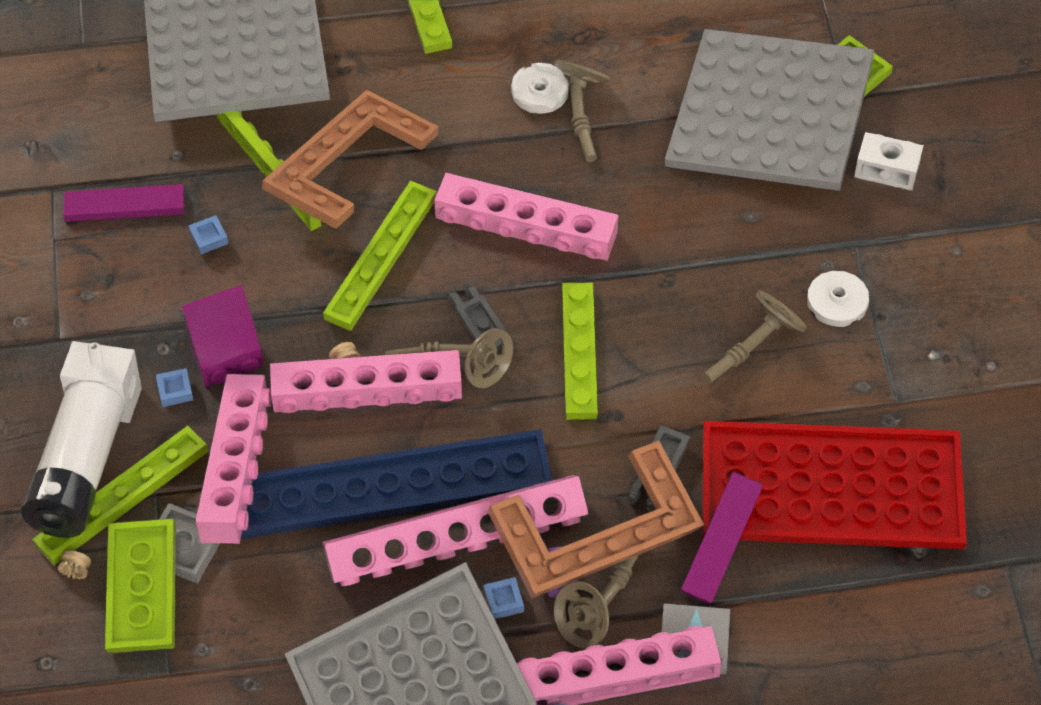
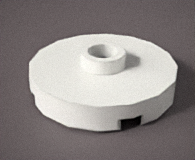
M546 63L531 64V67L519 69L513 76L511 84L514 102L521 109L530 113L543 114L555 111L567 100L569 83L564 73L557 67Z
M829 271L820 274L812 281L808 289L807 305L810 311L812 310L815 318L820 322L830 326L845 327L851 325L853 321L857 319L859 321L868 308L869 292L864 282L855 275L845 271Z

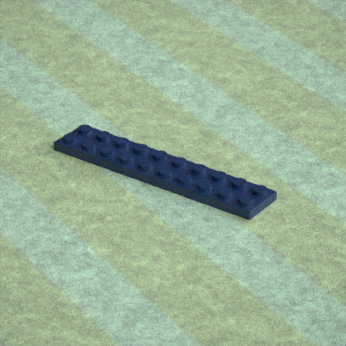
M542 430L258 473L257 479L252 480L251 483L253 486L252 505H247L248 528L247 530H242L241 539L461 505L552 481Z

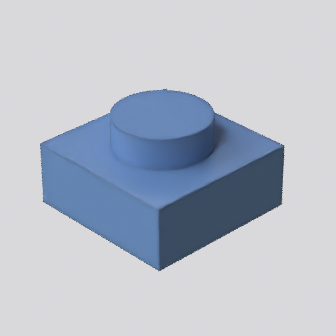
M216 215L188 226L189 233L200 255L229 244L227 235Z
M187 368L156 375L162 407L193 401Z
M516 577L483 585L487 605L494 619L524 612V604Z

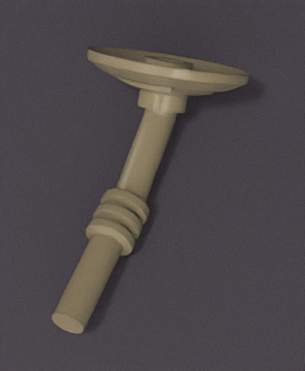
M555 60L554 64L556 67L571 77L569 84H571L573 111L572 127L575 136L579 137L586 161L593 162L597 159L590 136L592 129L587 115L584 114L582 88H586L587 83L609 82L610 77L579 64Z
M758 290L756 297L767 313L764 317L765 322L743 343L739 342L731 347L730 350H727L725 357L702 374L703 380L710 384L732 366H739L740 363H743L750 357V352L775 329L779 330L782 325L795 331L805 332L807 329L806 324L779 300L764 291Z
M494 328L481 334L472 345L440 344L438 341H435L434 345L432 342H428L427 346L425 343H421L420 347L385 351V355L459 350V357H466L465 375L469 383L477 388H487L499 381L507 371L513 356V341L506 331ZM499 338L502 343V354H497V347L494 344ZM471 359H472V365H473V367L475 368L473 375H472L471 369H470ZM495 365H497L490 374L483 377V374L489 372Z
M639 555L615 564L614 569L610 573L611 575L607 578L609 583L601 593L592 585L581 581L569 583L561 588L554 603V618L560 634L568 643L575 647L586 649L590 646L598 645L604 639L609 626L607 605L620 589L625 588L629 577L633 573L631 569ZM576 590L588 591L593 595V598L580 597ZM567 600L570 601V604H569V607H568V615H569L570 621H567V618H566V603H567ZM578 628L591 630L592 638L580 637L575 632Z

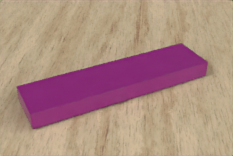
M184 185L64 192L63 217L65 222L184 214Z
M735 472L732 473L680 592L709 605L712 604L761 492L762 484Z

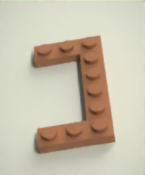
M366 90L262 180V190L337 229L354 213V203L311 180L372 126L420 150L438 135L439 126Z
M660 441L635 449L628 455L656 510L552 552H548L520 495L489 507L487 512L531 599L696 532L704 526Z

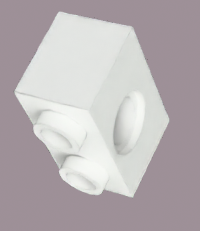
M865 132L854 177L913 190L924 145Z

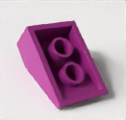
M242 285L181 306L192 357L205 387L225 382L227 374L251 373L257 368L264 366L261 347Z

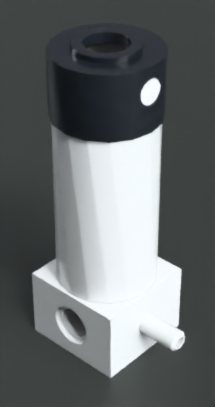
M72 341L60 374L64 397L37 471L32 477L21 507V515L25 522L35 530L59 538L75 537L85 530L95 501L96 490L119 423H130L142 389L135 351L133 349Z

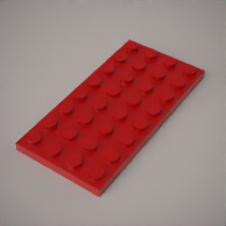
M704 421L702 522L704 526L702 527V539L707 532L732 473L735 472L763 485L740 537V541L965 550L967 540L960 431Z

